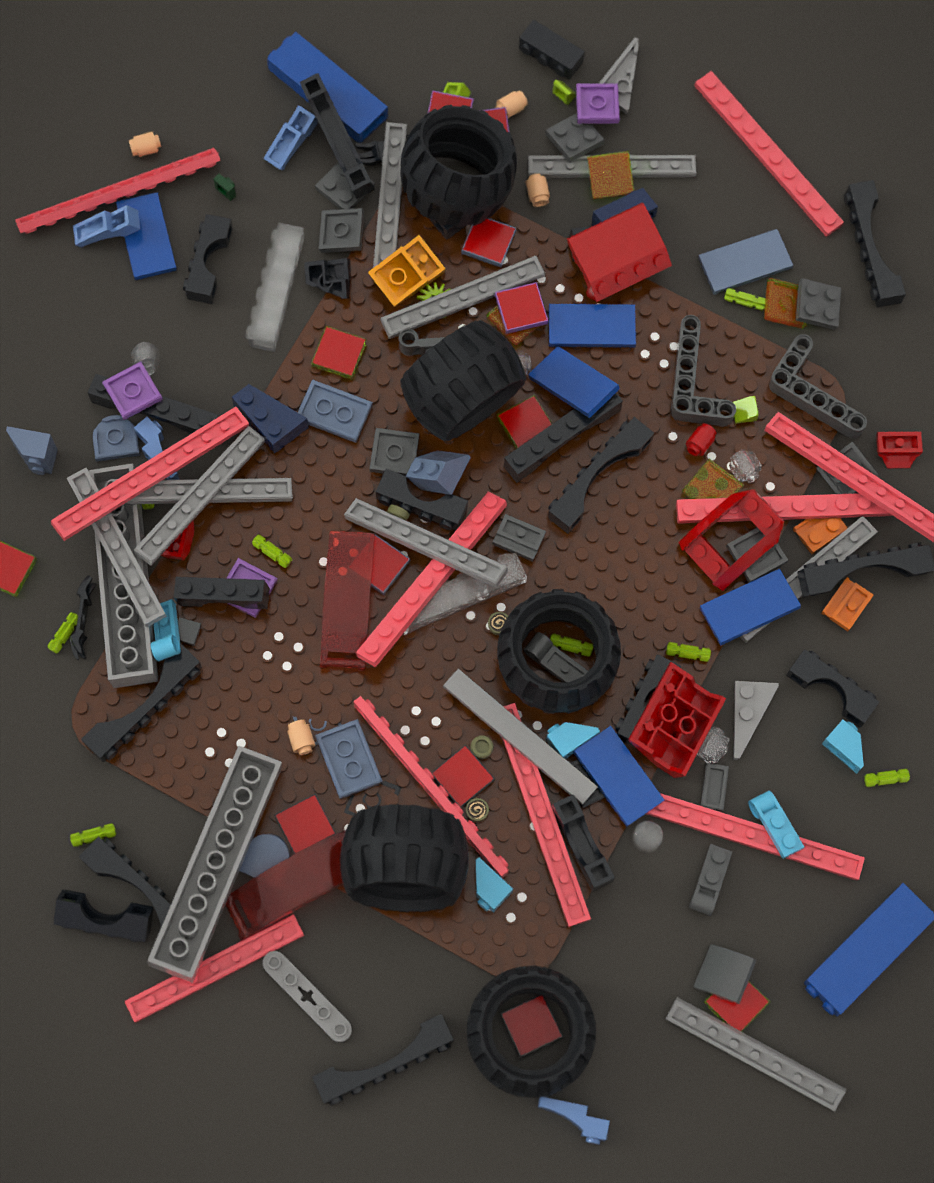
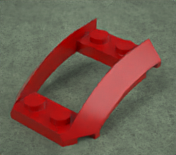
M755 489L737 492L729 496L704 517L679 541V545L682 551H685L713 581L712 584L724 591L761 556L779 543L784 521ZM737 505L765 537L730 566L703 534Z

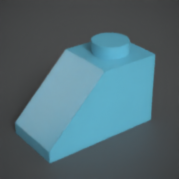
M842 720L824 740L822 745L857 774L864 766L861 734L857 732L858 729L853 723Z
M568 722L562 725L557 723L547 731L549 734L546 736V741L551 748L564 759H567L574 754L573 751L599 734L600 730L597 727Z
M478 857L475 862L476 897L479 899L477 903L485 911L490 909L494 913L510 896L513 888Z

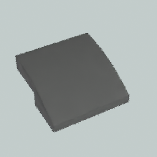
M853 441L839 451L878 478L880 477ZM819 466L817 467V470L836 494L858 493Z
M711 944L693 987L698 991L716 995L723 1000L739 1004L756 960L738 952Z

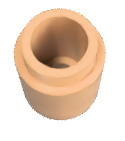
M513 91L497 100L495 108L506 107L508 119L524 110V107L527 106V99L521 91Z
M153 132L133 136V139L129 140L133 157L157 153L158 148L161 147L158 134L153 135Z
M541 174L530 175L529 179L525 181L529 201L534 207L547 205L550 194L546 177L541 176Z
M305 720L290 723L287 733L293 752L299 753V755L311 753L312 748L316 745L309 724H306Z

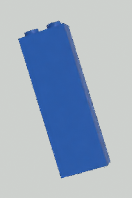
M297 32L291 37L285 38L282 45L269 54L267 58L268 69L307 102L309 101L299 82L319 73L348 135L357 143H362L388 118V106Z
M902 883L803 982L806 985V991L813 998L818 997L824 1003L822 1007L830 1015H841L934 920V913Z

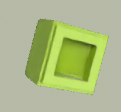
M559 80L554 81L553 93L565 104L568 105L576 98V93L565 83Z
M447 82L443 93L468 98L471 93L464 83Z
M755 396L733 402L736 406L735 424L757 421L759 414Z

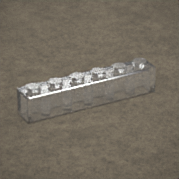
M278 223L277 230L272 232L271 242H273L272 249L267 251L266 261H268L267 268L262 270V287L257 289V306H253L251 311L252 325L248 326L246 330V338L249 341L250 347L275 352L305 238L303 227Z
M516 552L513 554L505 553L497 558L496 562L508 567L507 574L497 588L463 572L459 573L455 579L450 581L447 579L403 634H408L526 583L527 574Z

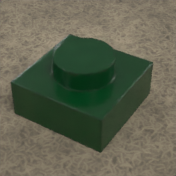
M219 173L213 179L215 189L229 201H232L236 197L235 184L230 178H224Z

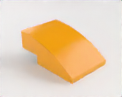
M418 235L404 247L401 246L371 269L368 274L395 307L420 291V289H423L426 284H430L445 272V267L421 236Z

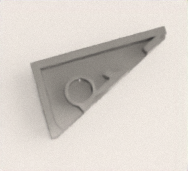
M636 37L599 83L618 84L619 110L625 114L629 111L639 39Z
M734 682L733 760L740 759L779 687V683Z

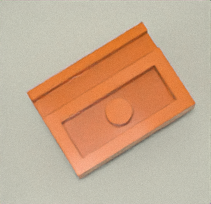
M840 518L805 519L795 526L793 531L797 533L799 539L809 552L814 554L844 532L847 526Z
M846 577L821 613L847 632L874 596L856 582L854 583L849 580L850 578Z

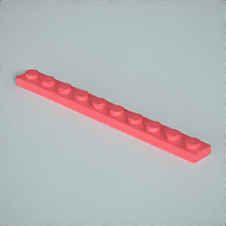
M712 71L695 82L696 89L826 237L843 226L844 221Z
M215 148L18 218L15 221L20 233H32L37 230V227L42 225L51 226L57 223V220L64 217L65 219L75 217L78 212L84 210L86 212L92 211L97 208V205L114 203L117 201V198L133 196L137 191L144 188L145 190L153 189L158 183L164 181L166 183L172 182L177 179V176L183 174H194L197 169L213 167L216 165V162L221 160Z
M237 407L232 408L52 519L51 525L64 541L246 429L249 426V422Z
M777 412L766 425L764 431L934 542L933 513L781 413Z
M488 491L449 540L471 550L506 508V500ZM432 559L357 650V657L376 667L455 569Z
M860 493L762 497L782 520L893 516ZM727 498L677 500V522L699 523ZM736 505L717 522L751 520Z
M361 696L354 701L356 710L443 812L451 813L456 819L460 820L467 841L486 864L503 879L509 871L507 869L509 865L501 855L497 857L492 851V844L486 838L482 839L476 833L479 831L476 825L471 820L468 822L462 816L464 812L456 802L452 804L447 798L449 794L443 786H437L432 781L434 776L427 768H421L418 764L420 760L412 750L408 752L404 748L405 742L397 733L393 735L388 729L390 724L383 716L380 718L374 712L376 708L369 699L364 700Z
M515 703L504 706L505 709L521 721ZM503 739L568 928L590 921L591 917L538 767Z
M661 794L664 801L646 813L662 820L781 857L765 827L757 823ZM801 837L799 838L804 848L786 858L856 881L860 878L865 857Z

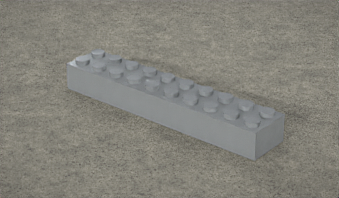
M132 463L89 470V473L97 488L101 490L111 484L112 481H116L135 469V466ZM123 504L112 511L111 514L149 582L147 563L133 552L135 547L145 538L142 505ZM95 532L108 681L113 688L158 682L157 660L151 650V642L155 641L153 624L148 627L145 626Z
M238 746L148 958V966L193 983L282 768L281 761Z

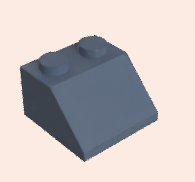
M7 426L6 431L28 468L38 475L52 474L58 449L51 434Z
M444 451L428 453L414 459L406 477L420 490L452 495L471 457L468 454Z

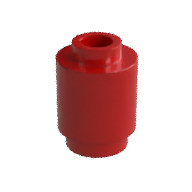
M705 423L698 426L686 441L687 451L693 456H703L715 441L717 434L715 429Z

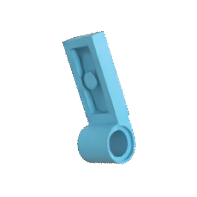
M172 599L160 603L167 617L153 624L155 641L151 642V650L157 661L178 655L181 652L176 603Z
M767 791L748 801L752 814L755 818L761 820L782 859L804 848L803 843L771 791Z

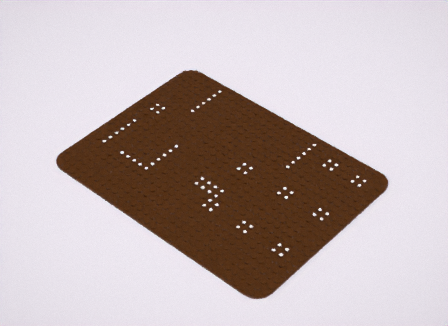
M402 187L396 250L401 246L404 247L418 235L421 236L445 267V272L429 284L432 289L434 288V282L437 283L438 289L444 284L443 291L454 289L537 256L545 276L525 285L537 282L547 314L548 324L536 327L517 345L488 318L498 309L496 297L414 329L418 334V339L440 338L452 334L460 327L473 321L482 320L497 329L511 343L523 365L526 376L525 384L506 404L471 430L450 441L439 439L424 428L415 418L405 400L400 380L403 378V374L421 356L403 354L399 349V336L389 339L380 320L381 317L421 302L422 300L417 299V296L424 294L418 291L394 307L368 274L373 269L378 219L377 209L363 232L362 250L351 251L348 256L351 263L349 299H343L332 293H325L264 392L298 412L312 380L371 401L373 406L360 436L355 443L308 425L309 428L275 454L264 443L232 479L291 478L292 501L209 503L194 519V536L190 553L184 560L165 557L160 559L149 577V584L159 603L171 599L176 603L178 620L180 617L201 623L202 626L195 646L180 642L200 661L202 666L201 672L194 680H189L183 685V691L177 696L173 695L161 712H155L150 717V723L144 728L140 727L128 744L123 743L117 749L118 753L114 758L106 761L206 817H209L238 746L281 761L282 768L253 838L262 834L279 836L289 848L291 855L290 863L347 894L341 875L340 853L345 831L353 817L344 813L350 796L339 799L319 745L313 747L312 752L306 755H299V753L293 752L287 733L289 730L288 725L294 722L293 717H297V720H305L309 726V719H312L311 725L315 729L322 728L325 721H327L326 727L323 730L314 731L311 729L314 742L317 741L315 735L338 727L339 723L343 725L358 719L382 781L402 787L398 796L394 794L395 789L382 784L355 793L348 810L355 814L361 809H368L366 804L368 806H376L379 802L377 793L381 797L379 806L389 804L420 805L421 807L440 809L356 710L354 701L361 696L364 700L369 699L376 708L374 712L379 718L383 716L390 724L388 729L393 735L397 733L405 742L404 748L408 752L412 750L419 758L418 764L421 768H427L431 773L464 745L470 749L471 742L475 737L481 735L489 737L493 742V752L490 757L479 759V761L492 774L495 781L473 798L483 799L489 807L487 818L482 822L473 823L479 830L476 833L482 839L486 838L492 844L493 853L497 857L501 855L508 863L507 869L509 871L503 880L513 888V892L494 913L490 909L485 911L477 903L479 899L476 897L475 862L478 857L482 858L467 841L469 856L467 877L463 890L453 906L428 912H400L381 910L374 907L370 908L487 973L497 976L507 970L523 966L548 968L557 957L572 927L568 928L502 737L449 693L443 685L459 669L503 707L515 703L522 723L545 743H547L546 736L549 734L547 731L555 724L562 725L565 722L597 727L600 732L611 726L618 734V731L615 730L620 718L625 719L628 713L625 707L630 698L635 699L638 693L635 691V687L640 678L645 679L648 672L644 671L649 659L654 660L657 654L681 665V669L692 675L695 683L702 686L723 645L720 646L700 610V605L749 582L742 573L726 590L722 591L712 584L713 581L685 551H682L679 541L698 523H678L676 501L695 499L698 496V489L689 485L695 478L699 481H704L708 478V471L704 469L708 462L741 486L735 493L755 489L761 497L804 495L818 466L764 431L766 425L779 412L828 445L833 441L837 430L770 390L769 382L771 376L787 352V349L648 279L639 281L598 302L587 297V284L582 271L572 260L567 238L503 206L489 218L516 228V233L502 267L461 253L472 224L467 225L446 240L433 223L420 214V211L415 206L413 207L410 204L407 193H404ZM549 304L635 305V347H560L619 385L620 389L616 393L623 400L621 411L605 422L589 428L567 442L549 456L535 471L516 483L503 465L504 457L516 450L518 446L498 415L533 396L551 424L575 409L530 380L528 376L556 348L549 347ZM687 315H695L701 323L694 396L723 399L732 402L755 396L759 414L757 421L735 424L733 419L732 423L728 426L710 425L717 434L715 441L703 456L691 455L687 451L686 441L695 429L702 424L678 421L671 415L679 329L682 319ZM685 326L688 330H694L692 326ZM326 327L365 339L352 375L313 363ZM405 340L403 343L410 345L414 342L412 340ZM683 346L686 350H692L691 346ZM806 360L797 376L846 404L844 390L836 377L821 366ZM786 362L788 366L795 367L793 362ZM687 365L681 366L684 370H690V367ZM775 379L779 384L785 383L782 379ZM680 385V386L683 387L685 390H688V387H687V386H685V385ZM794 390L796 394L803 395L801 390ZM813 401L816 406H822L821 402ZM683 405L676 406L681 411L687 410ZM703 408L698 409L701 413L704 411ZM720 411L724 416L730 415L728 411ZM832 412L835 417H841L838 412ZM633 417L637 418L654 432L652 442L639 456L615 462L595 478L584 499L583 517L567 534L548 518L549 505L554 499L557 498L559 500L563 496L562 491L569 483L573 484L578 479L576 476L583 467L588 468L592 464L591 459L598 451L602 453L606 448V442L610 437H616L620 433L619 428L626 420L630 422ZM376 428L419 433L416 457L435 451L468 454L471 457L452 493L455 496L468 500V508L461 524L488 491L506 500V508L471 550L507 566L508 572L498 587L495 588L455 569L380 663L374 667L358 658L357 650L432 560L428 556L345 519V512L356 498L385 512L389 508V506L381 504L376 499V490L383 473L370 472L369 470ZM407 478V487L410 493L419 500L436 501L445 495L443 493L420 490ZM719 478L715 481V488L717 490L724 491L727 489L728 482L725 479ZM709 496V497H707L706 499H711V498H715V497ZM413 513L410 514L407 520L447 540L456 531L454 529L451 531L446 530L434 521H423L418 515ZM505 514L546 531L533 562L492 545ZM783 520L784 525L779 540L790 520ZM752 521L716 522L703 536L731 566L735 560L727 549V544L754 530L757 526ZM259 534L265 538L266 542L270 541L281 549L283 554H288L292 558L287 568L282 567L278 564V561L275 562L261 552V549L254 547L252 544L253 539ZM374 534L410 558L409 564L384 595L348 570L349 565ZM238 558L276 577L278 580L269 594L268 609H261L256 618L227 603H207L202 607L179 606L173 599L176 577L227 578ZM552 589H563L564 592L570 593L577 591L585 594L587 599L593 602L597 601L605 609L606 614L612 618L617 628L621 645V658L613 683L596 702L575 712H555L552 714L526 705L508 688L500 672L497 658L499 635L493 634L488 628V620L493 613L503 612L509 616L518 604L523 603L530 596L539 592H551ZM553 621L543 623L529 632L522 643V654L528 667L540 678L554 683H561V680L540 666L524 652V648L537 632H540L549 639L554 633L561 635V638L565 636L580 640L583 644L585 642L593 643L586 633L575 625L567 622ZM669 642L678 643L677 645L679 646L685 644L699 647V649L708 648L711 650L710 660L706 662L700 661V658L694 660L678 657L679 655L677 654L675 656L667 655V645ZM558 646L559 650L589 671L594 666L596 660L594 647L591 656L588 657L581 655V652H578V654L563 650ZM104 650L77 693L71 709L72 727L79 742L93 753L83 743L81 738L97 723L113 721L134 712L151 696L159 681L113 688L108 681L106 652ZM164 660L157 661L159 680L163 671ZM653 694L649 695L644 701V709ZM623 742L651 781L658 767L637 748ZM572 754L566 760L571 763L578 759L575 754ZM538 768L551 807L554 803L571 796ZM433 779L432 781H433L437 786H439V784ZM316 794L336 832V836L295 857L274 815ZM365 794H367L365 798L366 804L363 803V797ZM448 796L447 798L449 799V801H450L452 804H454V802H453V801L451 800V798ZM606 798L583 809L578 802L597 848L608 861L626 828L625 824ZM466 804L461 809L464 812L462 816L468 822L470 819L466 815ZM558 824L586 903L591 889Z

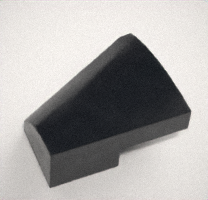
M350 259L304 262L306 284L343 299H349L351 286Z

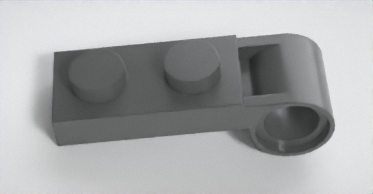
M405 329L399 334V349L405 355L421 356L445 337L418 339L416 331ZM405 340H412L414 343L407 345L403 342Z
M537 632L524 648V652L531 659L562 682L574 681L583 677L588 672V670L556 648L553 642L540 632Z
M710 844L689 904V909L708 916L712 915L732 851Z

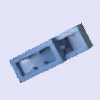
M298 105L289 122H285L263 159L283 171L299 146L308 136L310 137L318 123L316 116Z
M128 205L111 213L104 210L74 225L75 245L83 247L107 238L126 237L140 230L138 210Z
M148 417L144 418L134 427V430L145 444L142 447L144 456L150 460L163 452L161 441L164 440L163 428L156 420L152 422ZM177 472L166 478L167 480H180Z
M546 1097L539 1098L538 1108L551 1111L569 1120L582 1131L581 1137H586V1142L600 1145V1141H606L609 1121L586 1116L588 1106Z

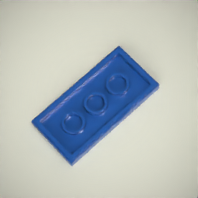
M158 193L117 201L118 209L128 205L138 210L140 230L125 237L135 280L177 271Z
M549 304V347H635V305Z
M559 346L528 374L530 380L588 418L597 412L620 389L617 383Z
M780 569L700 605V610L720 646L801 608L798 599Z
M611 726L573 751L626 827L664 801V798Z

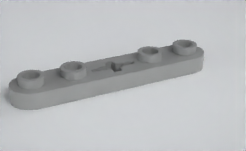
M278 951L267 953L263 958L265 971L332 1040L340 1043L348 1040L352 1034V1027L349 1021L282 953ZM299 987H301L307 993L310 991L313 992L311 997L313 1001L316 1003V1006H314L308 1000H306L305 1002L302 1001L303 995L298 990Z

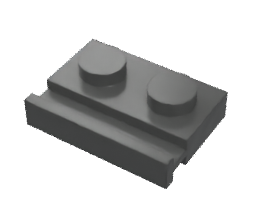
M505 514L492 545L533 562L546 531Z

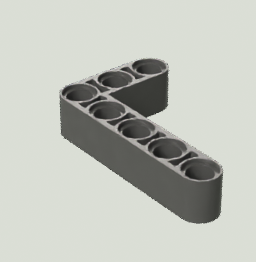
M687 315L682 319L679 329L671 415L678 421L728 426L732 423L736 413V406L732 401L694 396L701 323L695 315ZM685 326H692L694 330H688ZM683 346H691L692 350H686ZM687 365L690 367V370H684L681 366ZM685 385L688 387V390H681L679 386ZM683 405L687 410L681 411L676 406ZM705 408L708 410V413H701L698 409ZM720 411H728L730 415L724 416Z
M805 334L798 335L774 370L769 382L770 390L852 439L860 437L867 425V419L863 414L797 376L813 347L811 337ZM798 345H803L806 347V350L799 349ZM786 362H793L795 367L788 366ZM775 379H782L785 383L779 384ZM794 390H801L803 395L796 394ZM813 401L821 402L822 406H816ZM832 412H838L841 417H835ZM851 423H857L860 428H853Z

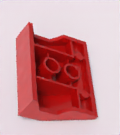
M640 203L567 238L574 261L582 271L587 284V297L596 302L672 266L666 246L644 203Z
M670 662L628 741L656 767L673 778L684 777L726 698L710 693L696 684L692 675Z

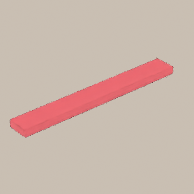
M293 914L203 960L193 983L172 976L124 1002L133 1021L137 1023L265 957L267 953L276 951L302 938L304 934Z

